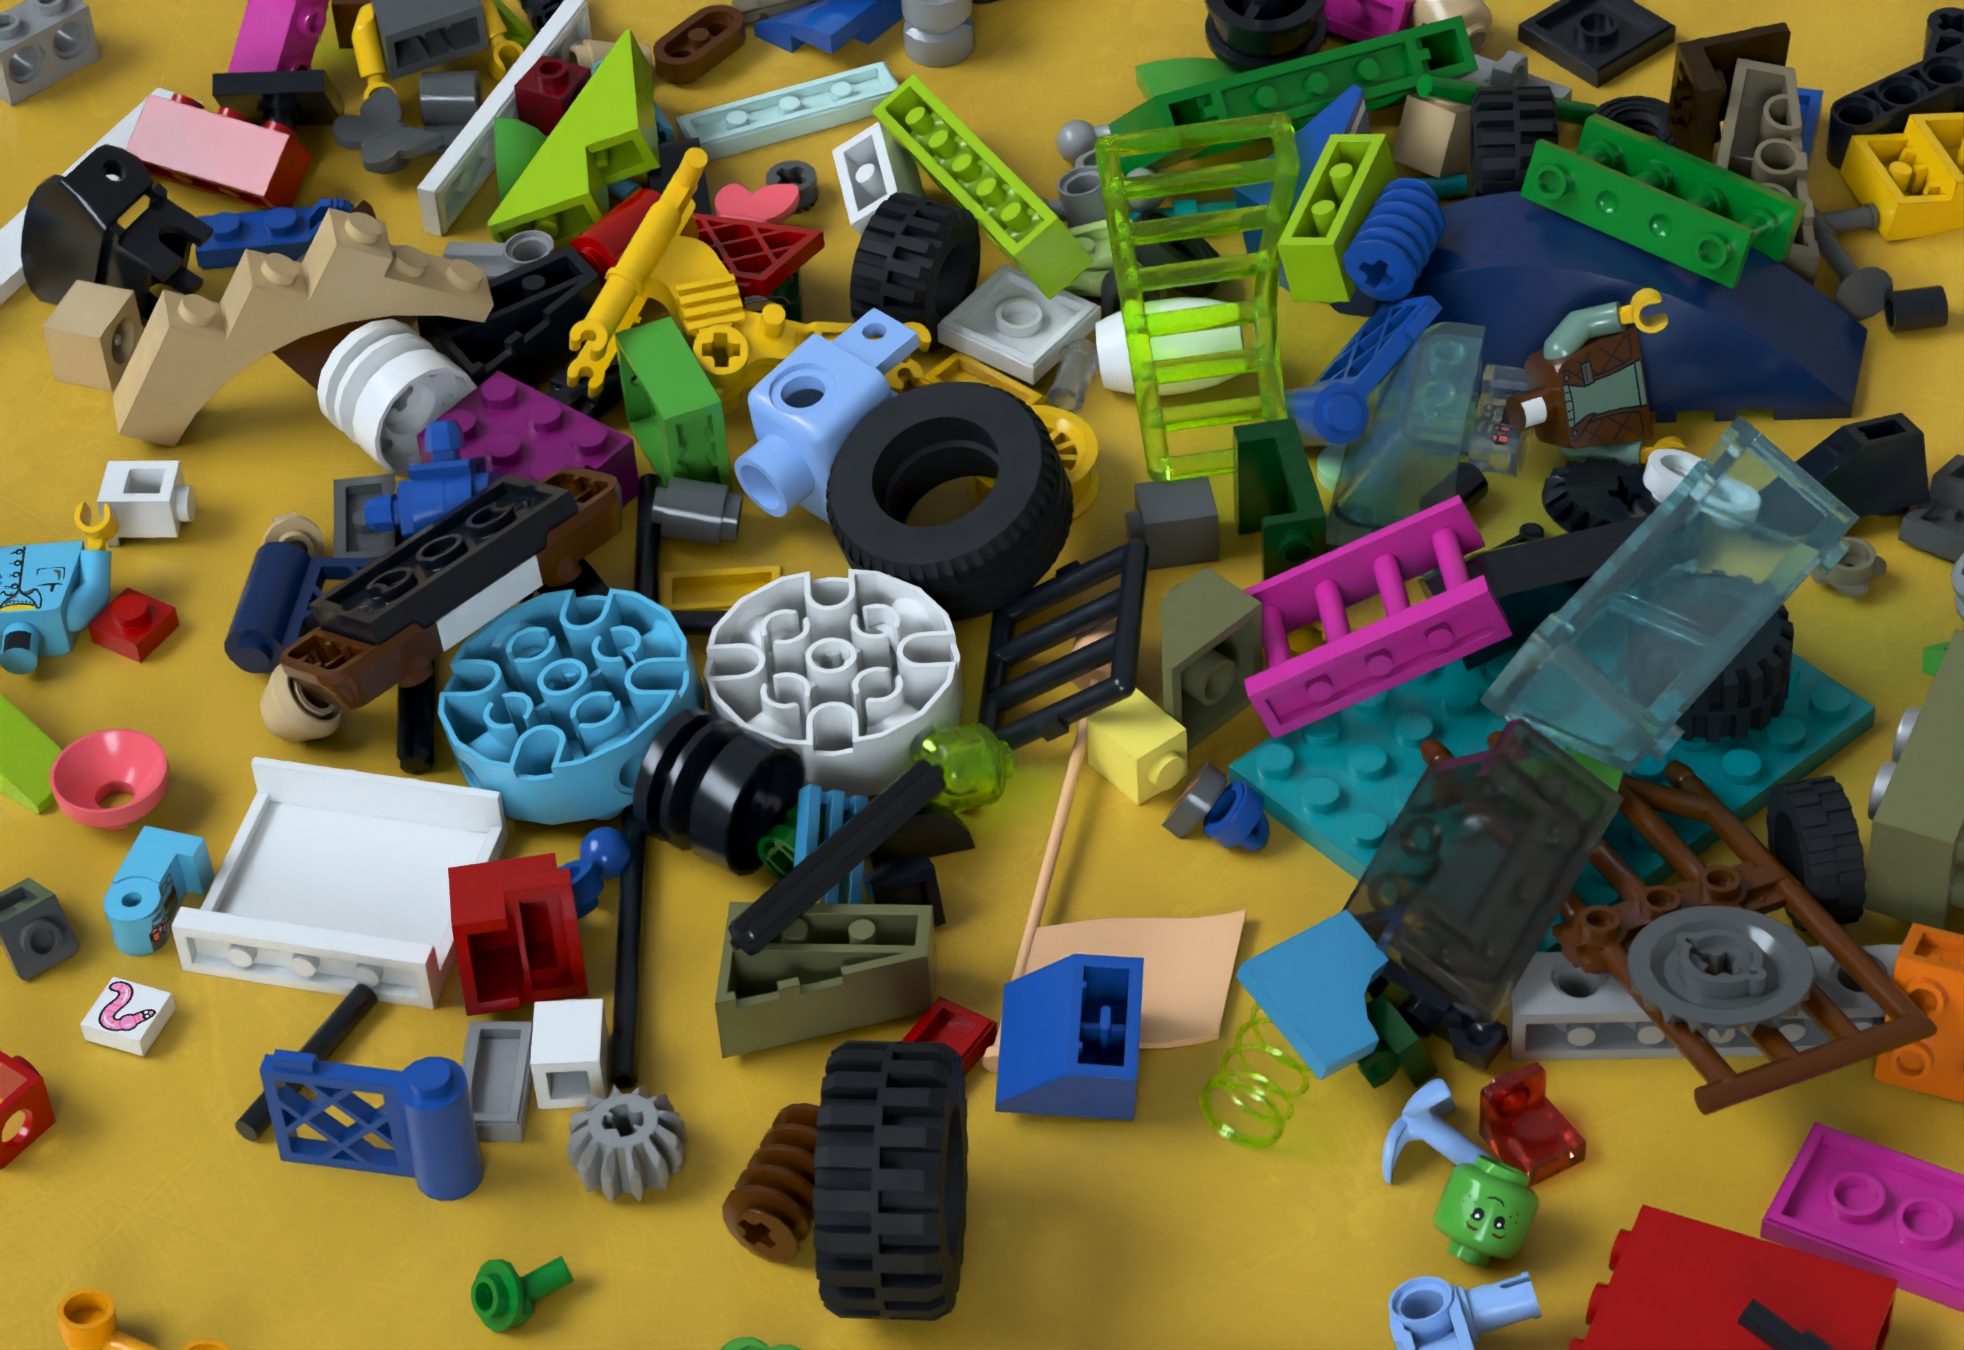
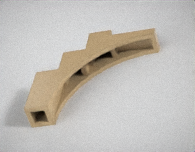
M328 208L302 263L293 261L279 253L265 254L245 249L220 303L209 301L197 294L184 295L163 289L113 395L118 435L175 447L195 414L230 379L259 358L301 337L341 324L388 316H446L485 323L494 305L485 268L477 267L475 264L464 259L450 260L423 253L409 245H392L389 243L385 222L376 220L362 212L348 213Z

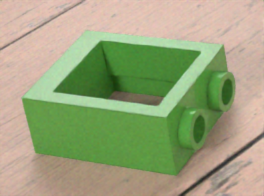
M669 316L614 333L627 425L653 471L661 477L663 488H668L672 476L728 485L729 492H733L722 401L673 318ZM636 375L637 378L634 381H632V377Z

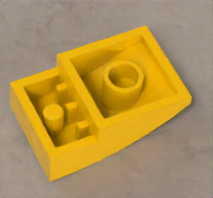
M1964 112L1910 114L1903 133L1851 136L1839 173L1862 207L1870 203L1876 206L1879 216L1877 229L1885 241L1915 239L1964 228Z

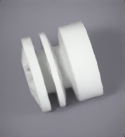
M393 319L371 321L352 331L333 349L321 370L317 396L320 411L339 431H342L353 443L358 444L369 457L389 474L410 478L408 474L409 465L421 463L416 435L427 427L428 422L437 420L476 389L477 386L466 372L444 354L437 352L425 338L420 337L408 324Z

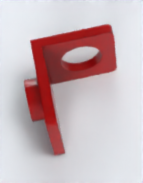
M0 1051V1098L4 1100L0 1103V1169H3L50 1128L56 1120L44 1079L35 1067L21 1056L16 1055L11 1058ZM19 1110L25 1113V1120L20 1131L12 1139L2 1142V1132L9 1118Z

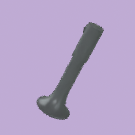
M1813 203L1815 241H1818L1820 254L1841 283L1834 297L1835 303L1855 320L1873 317L1884 308L1886 292L1893 291L1892 279L1886 271L1878 267L1860 269L1838 241L1836 233L1864 228L1869 230L1876 229L1879 223L1876 206L1870 203L1865 204L1864 207L1820 213Z

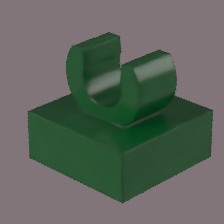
M1383 993L1366 1004L1367 1017L1380 1040L1373 1053L1356 1061V1063L1358 1064L1359 1071L1373 1088L1387 1083L1396 1074L1399 1067L1416 1088L1439 1072L1420 1038Z

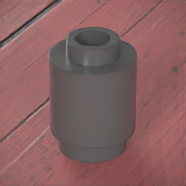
M671 476L668 488H656L651 523L662 525L661 537L715 546H720L721 540L736 542L742 512L743 494L729 492L728 485Z

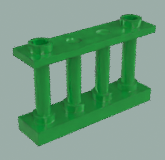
M1598 114L1586 118L1576 153L1544 139L1536 141L1520 196L1732 289L1738 286L1750 247L1762 252L1776 262H1781L1788 258L1806 206L1805 202Z

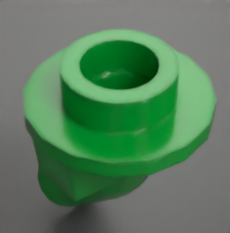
M562 1256L522 1277L518 1275L511 1262L503 1259L488 1260L480 1267L473 1282L471 1301L475 1312L479 1315L485 1326L493 1331H505L523 1325L535 1312L532 1303L575 1280Z

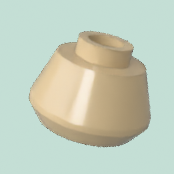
M281 664L272 672L260 698V711L266 728L275 736L288 742L296 743L328 737L339 728L342 721V707L316 699L288 676Z

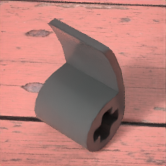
M478 70L421 73L419 93L424 123L423 129L443 134L444 139L443 146L423 155H443L482 106L483 91Z

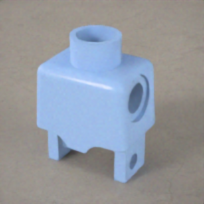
M873 307L832 342L816 333L812 334L753 387L748 394V406L757 443L736 460L735 473L745 493L759 508L774 517H783L796 505H799L830 524L826 511V490L834 459L850 433L870 412L892 397L899 395L890 389L884 375L920 346L918 333ZM874 336H883L880 339L869 340V338Z

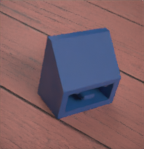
M1072 954L1004 984L995 1112L1134 1120L1144 958Z

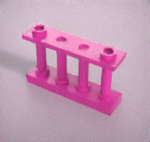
M1460 495L1243 590L1262 602V645L1268 666L1267 670L1244 679L1248 698L1273 739L1513 636L1508 618L1485 576L1481 575L1470 580L1463 556L1486 546ZM1439 567L1446 591L1411 606L1404 582ZM1380 593L1387 617L1351 632L1345 608ZM1321 619L1327 643L1292 658L1287 634Z

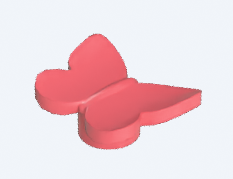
M731 183L722 187L717 193L714 202L716 215L721 217L779 224L790 217L797 209L800 196L798 186L790 183L766 185L759 188L754 194H751L741 184Z

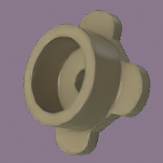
M1841 537L1827 545L1824 561L1812 566L1811 577L1816 583L1822 585L1829 584L1832 589L1848 597L1860 598L1868 594L1869 584L1875 577H1881L1885 574L1886 562L1880 556H1876L1875 549L1867 541L1856 537Z

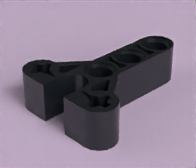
M1955 7L1941 8L1929 15L1926 24L1922 61L1845 95L1833 103L1830 110L1826 151L1827 160L1832 166L1839 170L1841 169L1852 135L1903 133L1910 114L1964 112V9Z

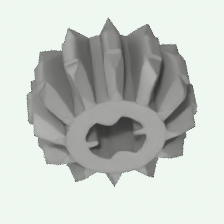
M614 1084L608 1098L602 1099L588 1095L585 1111L571 1114V1124L569 1126L570 1144L567 1145L569 1163L571 1166H574L575 1173H579L580 1181L584 1184L587 1192L603 1189V1193L607 1196L610 1203L623 1192L631 1193L640 1203L644 1189L651 1187L666 1191L669 1175L682 1172V1164L685 1160L684 1142L687 1141L685 1125L680 1120L679 1113L674 1112L673 1105L669 1102L667 1094L651 1097L643 1084L631 1094H623Z

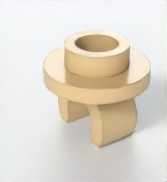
M296 511L272 517L273 524L267 529L263 537L262 546L270 542H286L302 548L310 557H323L325 549L324 538L319 527L313 521L298 516Z

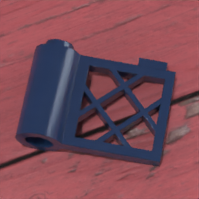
M280 541L266 543L259 547L224 642L225 652L229 659L240 669L249 673L273 672L280 664L279 658L283 651L306 635L309 630L319 625L308 604L324 594L322 589L325 580H346L377 559L310 557L302 548Z

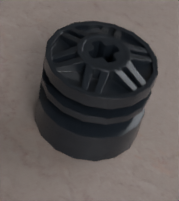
M699 707L684 709L670 719L655 737L641 764L633 797V814L637 827L647 835L660 841H667L682 851L693 849L694 854L704 861L737 876L753 874L764 866L758 855L757 845L759 840L771 827L785 823L787 811L797 802L799 789L803 788L804 768L801 757L792 748L759 733L744 734V730L735 723L726 719L720 720L714 714Z

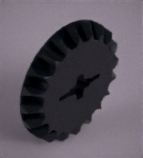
M1587 458L1584 463L1576 460L1568 461L1565 467L1553 468L1550 477L1545 480L1542 491V503L1547 514L1567 532L1672 510L1693 544H1695L1703 524L1700 520V514L1682 506H1669L1657 501L1652 496V492L1643 483L1645 471L1639 469L1636 463L1630 466L1619 464L1614 458L1610 459L1607 463L1600 462L1595 458Z

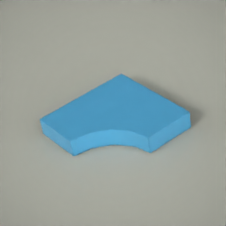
M1347 909L1241 963L1236 978L1320 1081L1373 1053L1380 1040L1367 1017L1365 992L1368 985L1383 973L1389 959Z

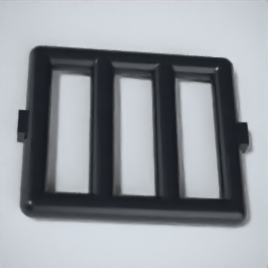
M1133 539L1083 564L1075 560L1057 569L1054 578L1017 595L1018 597L1012 602L1009 601L1004 604V607L993 611L974 744V752L978 759L985 762L995 760L1042 737L1047 742L1069 733L1070 724L1127 699L1134 693L1150 553L1148 545L1143 540ZM1121 574L1119 588L1015 637L1017 623ZM1117 617L1115 632L1009 681L1012 666ZM1112 662L1109 678L1003 727L1006 711Z

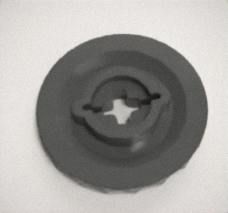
M1709 905L1670 912L1645 926L1637 934L1630 946L1627 974L1630 975L1631 992L1642 996L1645 1010L1661 1011L1665 1024L1685 1021L1692 1034L1706 1027L1715 1029L1722 1038L1727 1029H1739L1746 1035L1751 1036L1757 1024L1768 1028H1777L1782 1016H1797L1801 1002L1810 998L1814 978V962L1807 945L1793 930L1783 923L1767 915L1744 908ZM1724 971L1732 972V975L1724 973Z

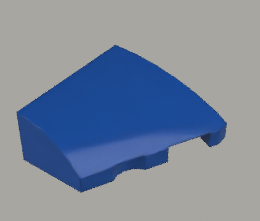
M819 0L758 21L753 25L754 36L791 53L803 44L808 43L833 54L853 38L869 45L903 18L901 0Z

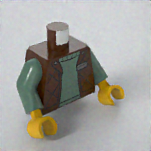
M1643 288L1632 297L1630 305L1622 306L1619 301L1572 311L1566 315L1544 341V348L1528 356L1524 364L1528 391L1509 396L1506 400V414L1512 427L1517 431H1524L1534 427L1535 435L1540 442L1558 446L1563 457L1582 463L1587 458H1595L1600 462L1606 463L1614 458L1619 464L1630 466L1636 463L1637 467L1643 470L1644 464L1647 465L1649 455L1655 450L1669 448L1687 449L1685 442L1675 436L1663 437L1657 441L1654 447L1645 446L1643 441L1653 438V430L1637 328L1642 332L1657 333L1668 324L1666 313H1658L1650 317L1640 314V311L1646 305L1661 302V294L1652 288Z

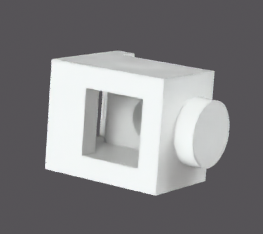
M108 461L97 504L101 520L104 517L103 509L106 502L118 516L120 524L116 535L107 541L108 546H120L122 538L178 537L181 522H192L194 520L196 512L195 490L192 485H185L180 461Z

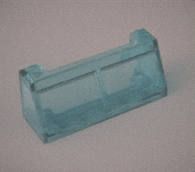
M1739 416L1718 439L1719 441L1707 456L1698 461L1674 491L1558 612L1551 613L1538 626L1481 697L1480 701L1505 721L1630 774L1647 754L1659 762L1686 732L1676 722L1815 568L1826 576L1850 550L1852 546L1843 537L1860 517L1749 422Z

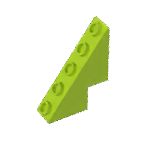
M630 29L624 30L488 220L490 235L494 241L506 243L509 238L517 233L538 230L551 235L556 250L566 247L573 239L610 211L609 184L660 167L651 67Z

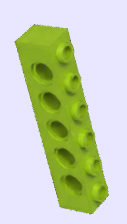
M914 74L871 111L916 161L920 169L958 207L970 210L973 213L979 229L1049 300L1055 297L1062 289L1073 284L1079 274L1094 262L1061 219Z

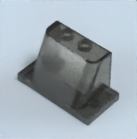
M1522 718L1508 721L1492 749L1432 763L1427 766L1342 911L1347 909L1376 943L1375 947L1480 1026L1494 1025L1624 797Z

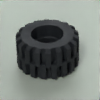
M1549 86L1478 87L1471 106V198L1521 191L1536 141L1544 139L1559 146L1557 105Z
M904 192L893 193L887 200H884L869 220L860 239L853 262L850 281V309L854 322L858 321L874 307L902 324L917 322L925 326L931 334L930 348L927 352H935L938 348L941 349L945 346L938 342L937 325L975 291L977 284L981 243L977 220L974 219L973 213L964 208Z
M1711 573V577H1699L1698 574L1683 575V581L1676 582L1669 579L1658 584V592L1648 590L1640 597L1639 606H1634L1629 616L1625 669L1626 694L1629 702H1635V711L1642 719H1654V728L1664 733L1670 730L1678 732V738L1692 741L1693 737L1706 738V743L1721 742V737L1727 736L1738 740L1748 737L1749 729L1763 730L1770 725V717H1778L1784 709L1785 699H1788L1794 638L1793 622L1788 621L1789 612L1783 604L1774 603V595L1765 588L1755 590L1752 588V582L1742 578H1738L1736 581L1725 579V574Z

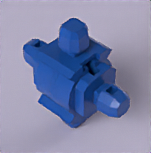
M456 419L428 422L425 430V452H431L432 462L409 465L408 474L411 480L398 481L397 494L374 497L365 502V524L367 528L376 532L399 531L401 529V534L405 541L501 478L499 471L485 472L486 460L484 457L461 459L460 449L466 447L462 427Z

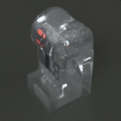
M1486 364L1482 378V393L1475 415L1468 455V463L1477 467L1481 472L1499 473L1516 478L1520 476L1534 427L1524 431L1515 430L1507 418L1506 400L1509 396L1528 391L1524 368Z

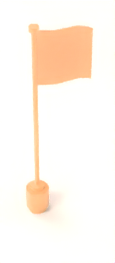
M1117 617L1076 636L1072 652L1115 632ZM1112 662L1076 678L1072 682L1082 690L1110 677ZM1088 717L1080 720L1011 981L1072 954L1144 958L1139 1049H1165L1200 1044L1218 1039L1247 915V908L1227 914L1197 918H1101L1039 927L1087 747L1086 718ZM1002 1017L994 1046H990L985 1050L982 1061L986 1070L998 1074Z

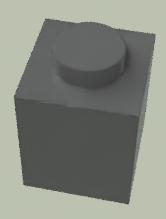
M1208 474L1134 484L1135 509L1125 510L1128 542L1133 539H1140L1148 545L1150 551L1148 570L1219 561L1218 512Z

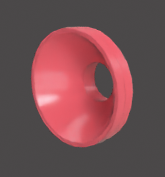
M117 728L100 730L81 737L61 751L50 771V786L60 810L70 819L80 824L106 830L123 829L128 827V824L146 816L163 799L169 786V763L163 747L154 738L143 732ZM123 792L134 796L129 804L116 808L104 809L99 806L105 797L114 793Z

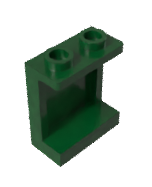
M1294 418L1233 426L1234 520L1239 535L1261 532L1263 582L1326 554V514Z

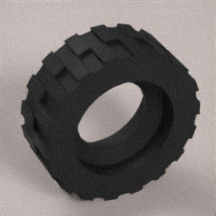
M1822 776L1776 784V786L1771 788V795L1767 801L1768 814L1766 815V826L1768 828L1769 851L1840 925L1858 922L1859 917L1863 915V906L1866 902V869H1864V854L1858 833L1857 821L1854 818L1850 801L1844 793V788L1840 782L1837 783L1833 776ZM1784 907L1786 914L1788 917L1791 918L1794 927L1796 929L1800 928L1801 932L1808 931L1792 915V913L1786 907Z

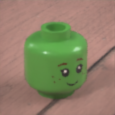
M1477 1155L1474 1164L1461 1163L1455 1166L1451 1171L1433 1217L1434 1225L1438 1231L1451 1239L1446 1251L1459 1259L1487 1268L1491 1256L1511 1259L1518 1255L1539 1207L1538 1195L1528 1187L1531 1176L1513 1166L1484 1155Z

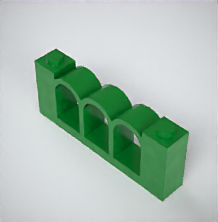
M1459 15L1157 95L1111 122L1108 126L1125 179L1130 171L1139 167H1150L1154 170H1160L1175 166L1181 162L1222 153L1248 143L1263 142L1298 132L1353 84L1363 88L1368 113L1404 104L1407 95L1417 93V82L1423 74L1460 80L1477 71L1478 66L1463 17Z

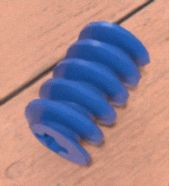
M1399 178L1389 182L1372 205L1362 226L1357 230L1355 238L1350 242L1347 251L1343 254V264L1346 273L1354 285L1364 294L1380 301L1393 302L1405 298L1414 288L1415 281L1420 277L1423 267L1428 263L1430 255L1435 251L1437 242L1443 237L1446 227L1438 195L1430 184L1416 178Z

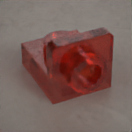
M1533 1062L1515 1072L1500 1074L1483 1087L1480 1092L1479 1135L1503 1163L1531 1176L1528 1187H1532L1584 1161L1586 1154V1141L1546 1097L1547 1072L1538 1062Z

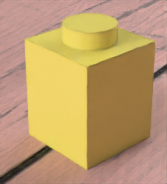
M1135 688L1134 693L1129 698L1086 718L1088 764L1138 806L1161 791L1171 789L1180 779L1188 775L1187 729L1137 688Z

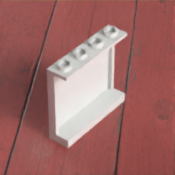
M254 756L251 766L257 793L201 908L180 907L171 925L182 971L347 996L357 984H363L373 990L378 1001L434 1010L457 958L451 927L448 868L499 861L509 837L501 792Z

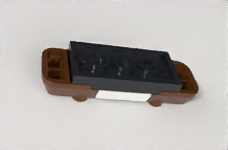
M580 467L561 469L543 477L537 482L508 474L502 476L308 604L316 622L320 626L295 641L283 651L279 662L284 672L316 699L349 710L363 707L396 684L401 688H409L424 682L433 674L434 669L430 662L544 584H547L549 587H559L570 583L581 574L582 569L578 562L617 536L622 530V488L618 479L610 474Z

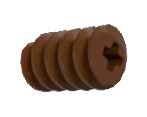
M809 1103L790 1104L779 1111L772 1124V1128L767 1131L761 1141L760 1148L754 1152L747 1164V1169L743 1170L737 1180L735 1189L730 1191L722 1205L723 1220L733 1237L754 1255L770 1262L784 1264L793 1261L800 1250L799 1242L806 1240L813 1228L811 1221L814 1220V1153L817 1142V1115L820 1108L817 1105Z

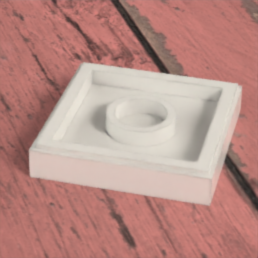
M1004 264L937 325L938 342L1034 385L1096 327V322L1101 320V306L1063 289L1049 300L1020 270Z

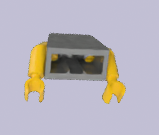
M369 0L368 4L360 8L352 31V43L361 79L366 78L368 87L364 92V101L383 87L392 89L396 95L394 88L384 82V74L388 73L391 80L489 49L488 41L493 49L488 69L494 79L501 81L506 75V69L500 58H507L515 64L524 52V49L520 44L506 40L503 33L508 30L493 0Z

